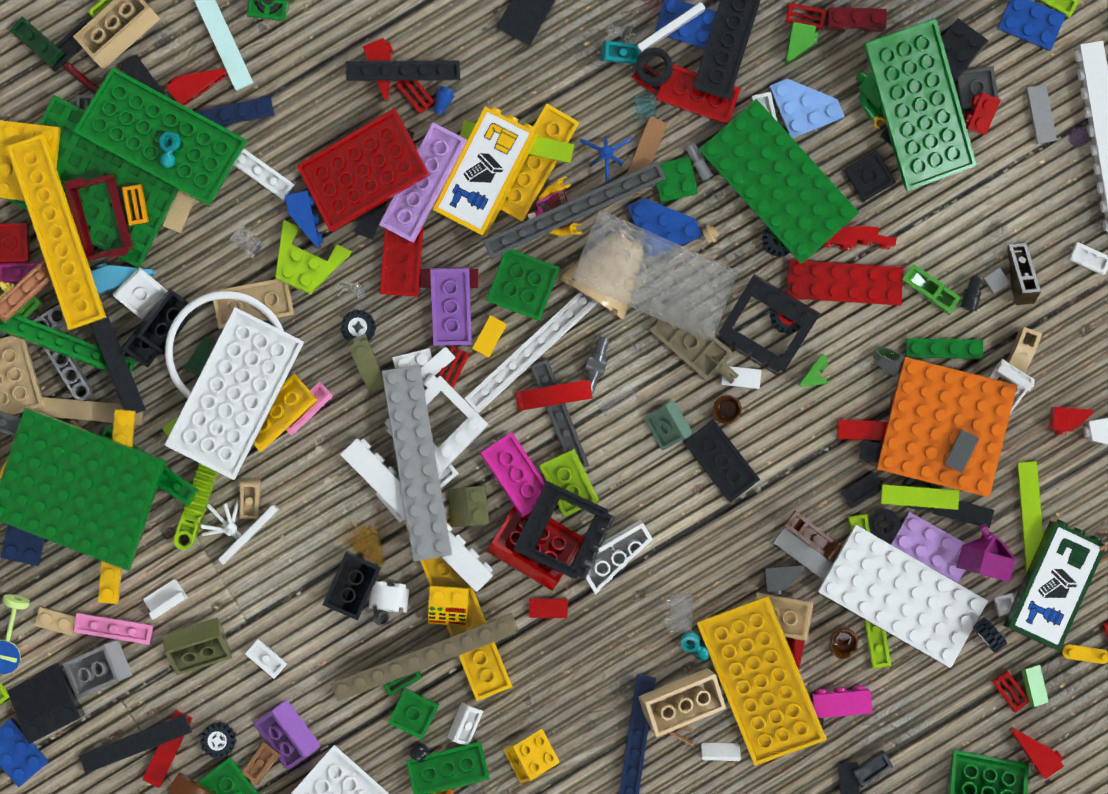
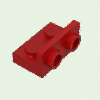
M978 91L977 95L974 94L971 100V110L964 117L966 128L987 135L1001 99Z

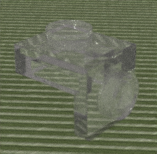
M244 225L235 230L234 234L230 237V240L251 258L264 246V243Z

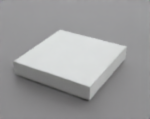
M139 267L113 293V296L140 319H143L167 293V290Z

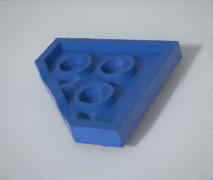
M645 198L627 206L649 259L702 237L697 222L693 217Z

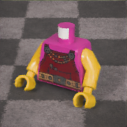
M567 177L559 178L557 182L542 192L536 202L538 210L527 213L529 220L568 202L565 188H569L571 184L564 185L563 183ZM573 221L549 233L560 237L572 234L581 235L582 232L576 231L577 226L581 225V223H574Z

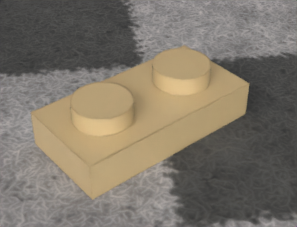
M40 607L35 626L73 636L76 616Z

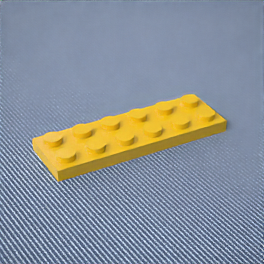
M546 103L533 127H535L534 131L539 134L538 137L569 143L580 122ZM528 155L500 210L523 222L558 161Z

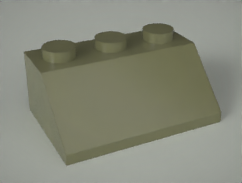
M218 618L162 635L164 652L177 675L232 658L224 629Z

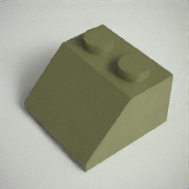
M486 485L448 489L451 527L490 524Z

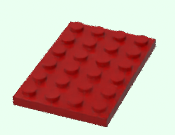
M395 108L297 165L330 232H334L430 176L425 163Z

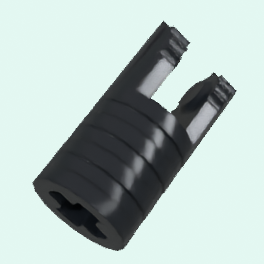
M977 275L971 277L968 288L964 289L960 305L962 309L977 312L981 292H979L981 280Z

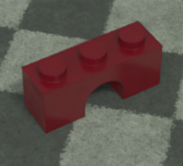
M829 7L826 11V31L864 29L865 32H883L886 29L887 9Z

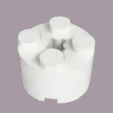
M375 581V585H373L370 592L368 609H373V606H377V610L399 613V609H403V613H407L409 589H406L405 584L395 583L394 587L387 586V582Z

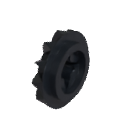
M880 509L871 516L869 527L873 535L887 540L893 538L898 533L900 520L895 512L889 509ZM884 516L886 522L892 523V525L886 526L885 533L883 527L877 525L883 521Z

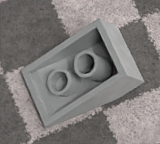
M119 640L100 646L63 663L77 699L133 676Z

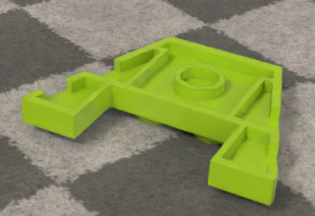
M284 220L276 280L311 295L328 279L329 275L351 256L352 251L336 244L328 261L292 245L300 227Z

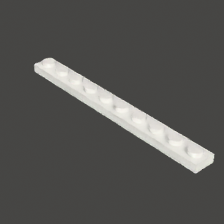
M579 292L464 399L477 413H480L598 303Z

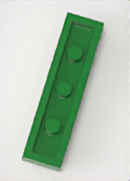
M906 338L905 357L983 359V340Z

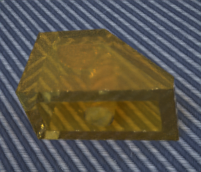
M371 525L368 527L363 526L351 543V546L383 567L385 558L381 536L378 535L379 531Z

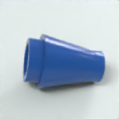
M440 85L436 92L433 111L444 115L447 107L455 97L453 95L455 91Z

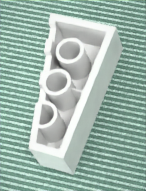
M641 519L604 540L601 547L594 546L599 549V552L593 564L586 561L584 564L591 567L586 579L595 595L652 540Z

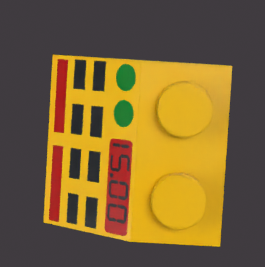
M430 585L428 623L467 626L469 587Z

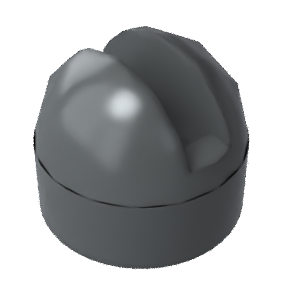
M376 610L373 616L374 623L385 626L389 621V613L384 610Z

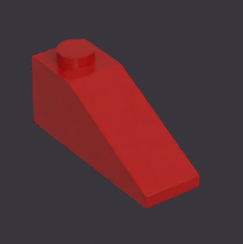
M384 38L362 46L368 61H392L390 53L394 51L390 42H385ZM377 81L385 102H388L391 81Z
M222 68L181 75L179 78L176 76L168 82L169 85L166 88L178 103L186 106L226 77L228 73Z
M1009 728L1042 778L1047 779L1064 767L1061 762L1063 758L1057 750L1054 752L1049 747L1017 729Z

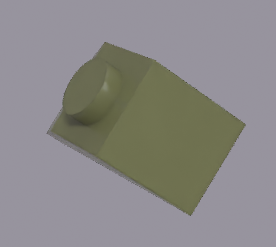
M366 334L348 340V347L369 393L383 388L382 371Z

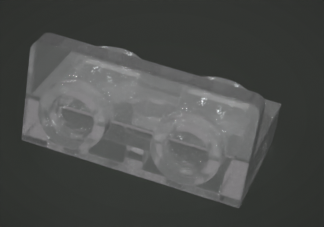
M670 593V597H666V609H669V617L665 616V628H668L669 633L691 632L693 594Z

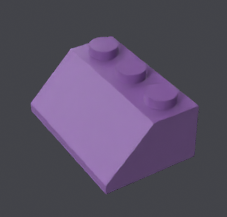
M288 700L282 702L253 724L264 740L281 753L278 759L287 770L306 759L321 747L317 738L310 732L305 722L299 717Z

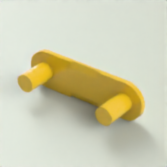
M1066 645L1062 649V654L1067 659L1099 664L1108 662V651L1104 649Z

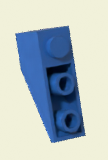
M307 190L285 195L289 215L314 245L320 249L321 243L324 242L322 233L317 230L316 225L319 224L318 214L313 212L312 206H315V201L312 195Z

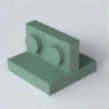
M674 400L643 417L662 451L693 434Z

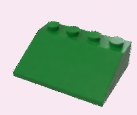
M953 750L945 794H1027L1029 764Z

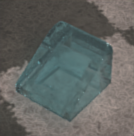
M653 93L634 96L637 119L656 116Z

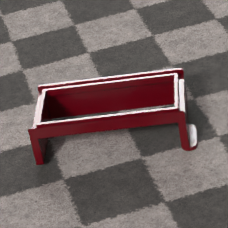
M106 175L87 181L83 178H78L65 182L64 186L73 219L87 261L104 257L115 258L126 255L129 251L134 250L115 175ZM106 182L123 247L95 255L79 189Z

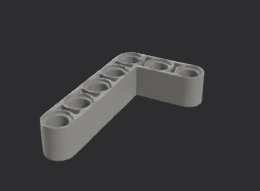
M60 304L34 320L36 323L44 321L47 327L54 330L66 324L64 315L60 321L57 322L55 320V314L58 311L62 312ZM44 348L73 397L77 400H88L93 394L92 387L76 361L66 356V362L60 364L58 358L61 354ZM71 370H74L76 378L71 381L68 374ZM82 386L86 388V395L83 397L78 393L79 388Z

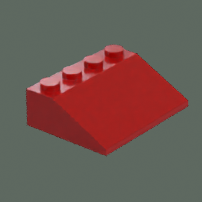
M513 506L487 552L553 591L563 574L513 551L531 514L530 512L521 517ZM550 518L536 550L569 565L583 541V537Z

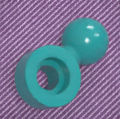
M165 132L159 140L161 148L165 150V153L160 156V163L163 167L170 168L175 164V157L172 152L179 148L180 138L174 132Z
M687 632L681 636L680 646L684 651L695 652L697 659L701 661L709 659L710 655L707 647L700 646V639L697 634Z

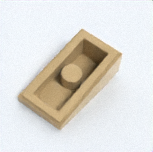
M241 479L239 519H259L261 479Z

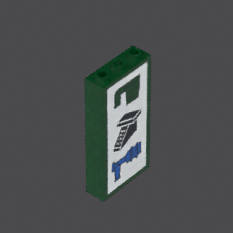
M1059 519L1056 522L1049 521L1003 625L1057 651H1060L1105 551V549L1099 550V547L1104 546L1101 543L1102 539L1092 535L1091 537L1085 536V531L1076 527L1074 529L1068 528V523Z

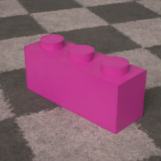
M864 685L853 686L854 689L846 690V687L834 688L835 691L827 692V689H816L815 693H811V702L818 718L873 713L871 690L865 688Z

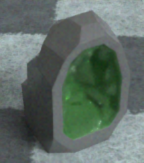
M877 347L872 354L874 361L878 363L885 373L897 376L904 359L899 352L890 348Z

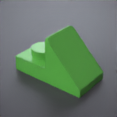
M820 354L798 386L806 387L828 384L829 382L821 377L818 372L822 373L828 366L826 361L829 358L824 354Z

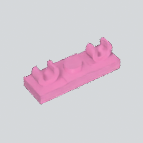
M321 382L317 383L310 390L317 398V401L286 429L291 436L301 426H304V423L314 416L329 399H332L333 395Z

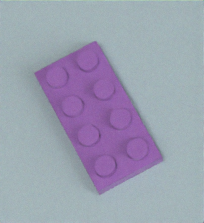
M469 267L431 268L433 346L471 345Z

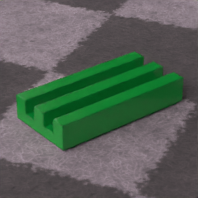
M420 671L414 672L417 674L416 677L392 691L390 687L412 674L396 679L389 684H383L388 695L392 696L423 678V675Z

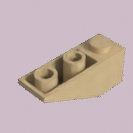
M1026 327L1019 328L1007 362L1026 373L1042 333ZM1001 377L1000 381L1010 383L1009 381Z

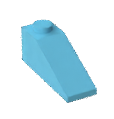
M104 263L96 266V270L91 271L98 293L105 294L118 289L138 268L106 265ZM142 269L149 276L156 275L154 270Z

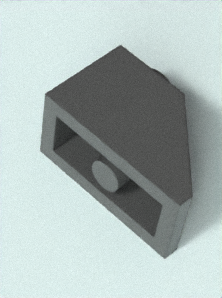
M804 565L764 568L766 591L771 592V595L782 594V590H787L804 570Z

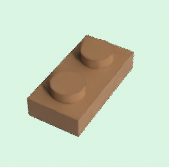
M263 742L243 770V775L255 785H259L281 753L267 742Z

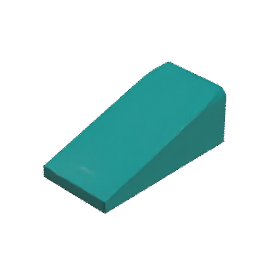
M603 41L601 43L600 61L636 64L637 58L640 55L637 49L638 45Z

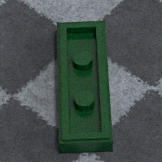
M23 16L10 29L17 38L50 67H53L65 54Z

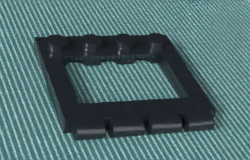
M753 274L718 333L721 334L719 341L729 347L735 342L736 345L733 348L735 351L745 357L751 352L750 360L762 367L765 362H768L769 364L766 369L778 375L781 370L785 372L820 316V313ZM751 297L801 325L782 357L733 329Z
M546 481L513 551L574 580H577L578 577L585 580L591 567L584 563L586 561L593 564L599 552V549L593 547V544L601 547L607 535V532L601 528L609 530L615 517L608 514V509ZM559 499L594 515L571 566L536 550Z

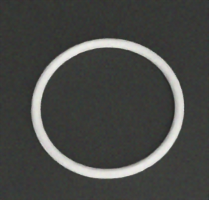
M220 291L198 297L178 313L167 334L165 359L172 381L187 399L191 391L181 381L173 361L175 334L184 318L196 307L206 302L217 299H234L254 306L269 319L274 327L284 331L277 317L267 306L246 294Z

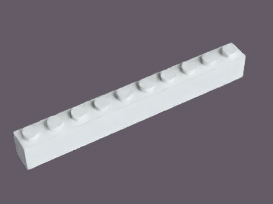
M1098 41L1080 44L1076 47L1074 54L1076 62H1079L1078 78L1080 81L1082 80L1081 96L1082 99H1085L1086 104L1084 115L1089 121L1087 133L1092 139L1090 150L1092 156L1095 157L1093 168L1095 175H1098L1097 191L1099 194L1101 193L1102 199L1100 201V209L1102 213L1104 212L1105 216L1103 227L1108 234V66L1104 42Z
M357 438L341 456L406 520L400 480L396 477L398 475L397 471L391 466L388 468L383 463L385 461L384 458L377 452L374 454L369 449L371 445L365 439L360 440ZM447 523L452 555L442 558L478 592L494 576L492 573L493 568L487 562L483 564L478 559L480 555L473 548L469 550L464 545L466 541L459 534L455 536L451 532L453 528Z

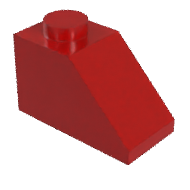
M1051 407L1049 430H1055L1054 434L1066 435V431H1073L1093 414V410Z

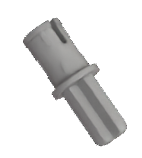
M695 143L689 145L686 151L693 162L692 166L696 167L702 181L711 178L713 174L705 162L707 159L703 158Z

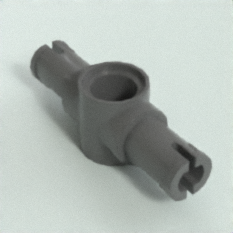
M602 336L598 337L595 350L592 354H589L585 367L586 380H590L592 394H594L598 378H601L604 374L608 360L605 353L609 339Z

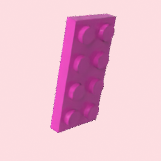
M511 432L479 454L520 516L524 517L533 510L545 485V481Z

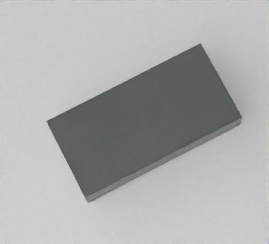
M960 430L944 465L962 473L979 438L964 430Z

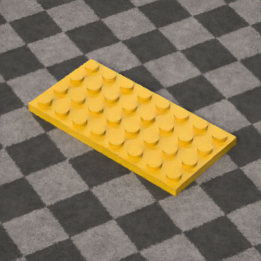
M769 596L697 622L754 766L826 741V736Z

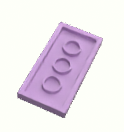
M908 512L890 545L957 583L965 571L956 567L962 545L966 543Z

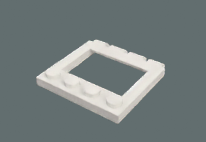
M431 374L423 382L427 387L424 390L426 404L428 405L442 391L468 417L435 451L438 474L440 475L489 424L441 376L437 378L434 374ZM388 418L384 423L388 427L386 431L392 436Z

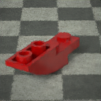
M853 226L842 228L823 247L832 248V245L840 246L839 249L851 251V248L857 246L858 241L860 242L859 245L871 247V244L879 245L878 248L890 250V247L896 246L897 238L878 235L879 227Z

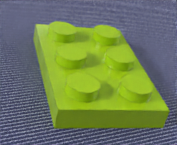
M575 449L539 465L546 481L593 503L599 501ZM561 499L557 503L564 517L581 510Z

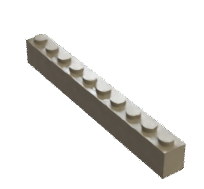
M509 613L337 679L331 683L338 702L516 634L519 629L513 614Z

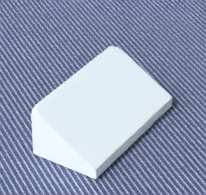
M462 702L447 737L453 742L462 745L470 744L483 711Z
M702 743L701 758L703 760L740 761V745L738 743Z

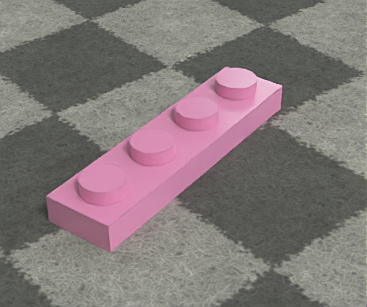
M77 613L74 632L150 645L154 625Z

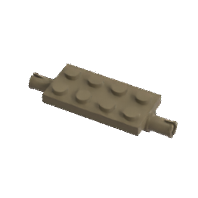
M653 299L649 302L650 305H646L644 309L657 318V323L650 332L706 381L715 373H719L732 384L734 381L732 377L736 379L739 376L726 364V360L733 352L676 302L669 310L661 308Z

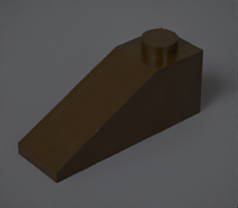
M1027 243L1008 244L1011 289L1016 305L1034 304L1041 293V289Z

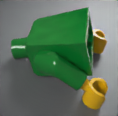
M862 70L856 76V80L861 83L858 88L860 92L859 100L864 112L870 119H873V126L880 129L877 126V121L880 119L883 124L886 122L884 118L877 116L878 114L882 115L883 111L872 73L868 75Z

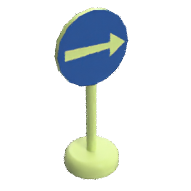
M13 594L4 595L2 600L5 606L12 608L6 638L5 640H0V674L13 672L21 661L20 651L14 643L10 642L17 609L23 610L28 608L30 600Z

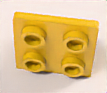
M542 729L519 743L503 749L520 784L532 781L559 763Z

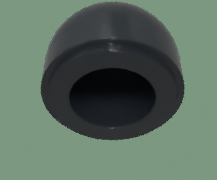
M423 743L415 744L410 751L411 758L417 760L418 763L426 761L424 759L430 754L429 748Z

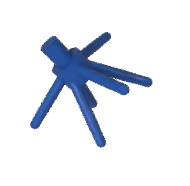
M604 136V146L602 148L584 139H580L581 143L600 151V155L589 164L590 167L594 166L602 158L605 159V182L607 184L609 183V159L612 158L620 166H623V162L613 155V151L630 142L632 138L629 137L610 147L608 146L607 137Z

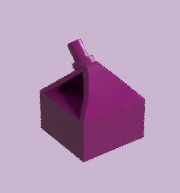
M986 524L979 526L982 533L981 538L962 545L956 568L1010 582L1016 559L1007 546L997 536L993 535L992 532H989Z

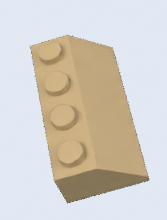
M113 0L73 37L104 70L158 22L160 18L144 0Z
M708 668L638 696L643 714L656 738L726 709L716 674Z

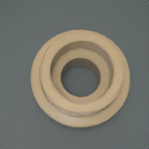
M709 224L706 225V228L702 229L708 243L717 242L716 237L719 235L714 226L711 227Z

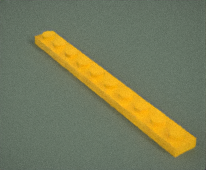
M115 410L112 440L133 448L136 411ZM101 561L98 602L118 604L122 569Z

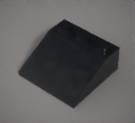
M60 664L8 690L20 727L29 744L85 716Z

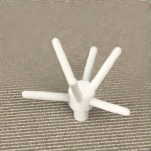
M236 500L232 518L227 504L223 505L227 521L208 504V509L222 522V526L220 528L201 525L202 529L213 530L203 532L201 535L225 533L227 536H233L238 540L242 534L237 531V526L234 522L240 500Z

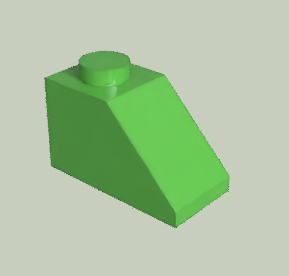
M793 22L785 63L789 64L809 50L813 43H817L818 32H815L816 26Z

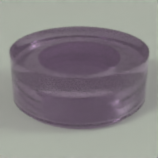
M1075 128L1069 134V142L1074 147H1082L1089 141V133L1084 128Z

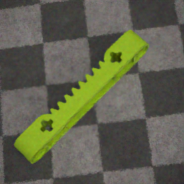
M201 463L198 464L192 484L199 489V492L189 506L185 505L174 536V544L181 550L193 547L196 542L218 475L217 471ZM183 534L189 537L187 545L181 543L180 539Z

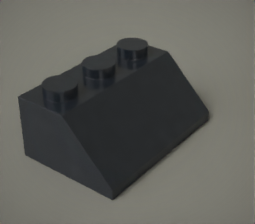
M346 551L323 602V606L358 621L381 567L359 555Z

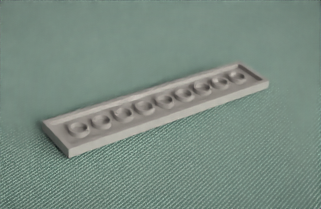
M420 365L382 371L413 562L451 556L452 551Z

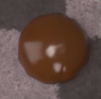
M731 395L721 396L714 402L712 414L718 422L732 424L740 418L742 406L736 397Z
M849 628L837 629L830 636L829 647L837 658L848 659L854 651H857L858 638L855 632Z

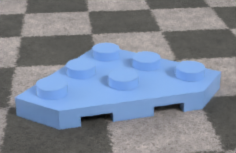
M785 79L769 86L786 129L793 139L845 117L838 99L800 83Z

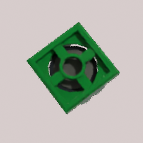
M249 0L247 17L286 22L290 0Z

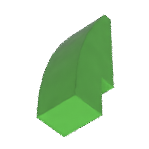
M914 264L902 279L911 288L948 315H951L961 301L959 295Z

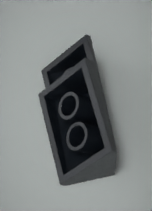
M169 289L123 344L121 349L146 367H149L159 352L162 355L165 353L166 338L170 326L178 313L189 302L172 289ZM197 308L192 310L181 322L175 334V338L183 329V327L191 318V316L194 314V312L197 310Z

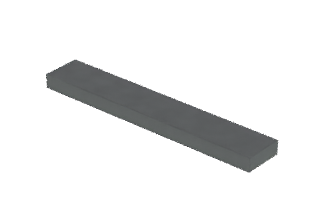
M548 358L530 365L538 388L558 385ZM566 404L546 406L563 452L566 453L575 449L583 468L589 466Z

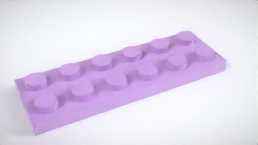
M432 123L418 149L430 176L395 195L379 225L414 243L467 140Z

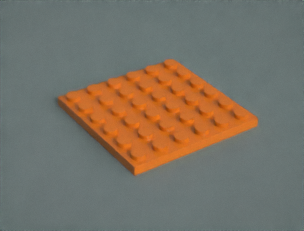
M904 357L876 469L990 497L1017 385ZM960 430H964L979 438L962 473L944 465Z

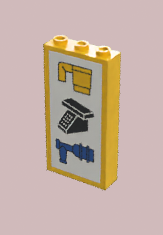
M493 106L490 109L484 107L432 209L487 237L539 135L534 131L535 127L527 123L523 126L517 123L519 119L509 114L505 117L501 115V110Z

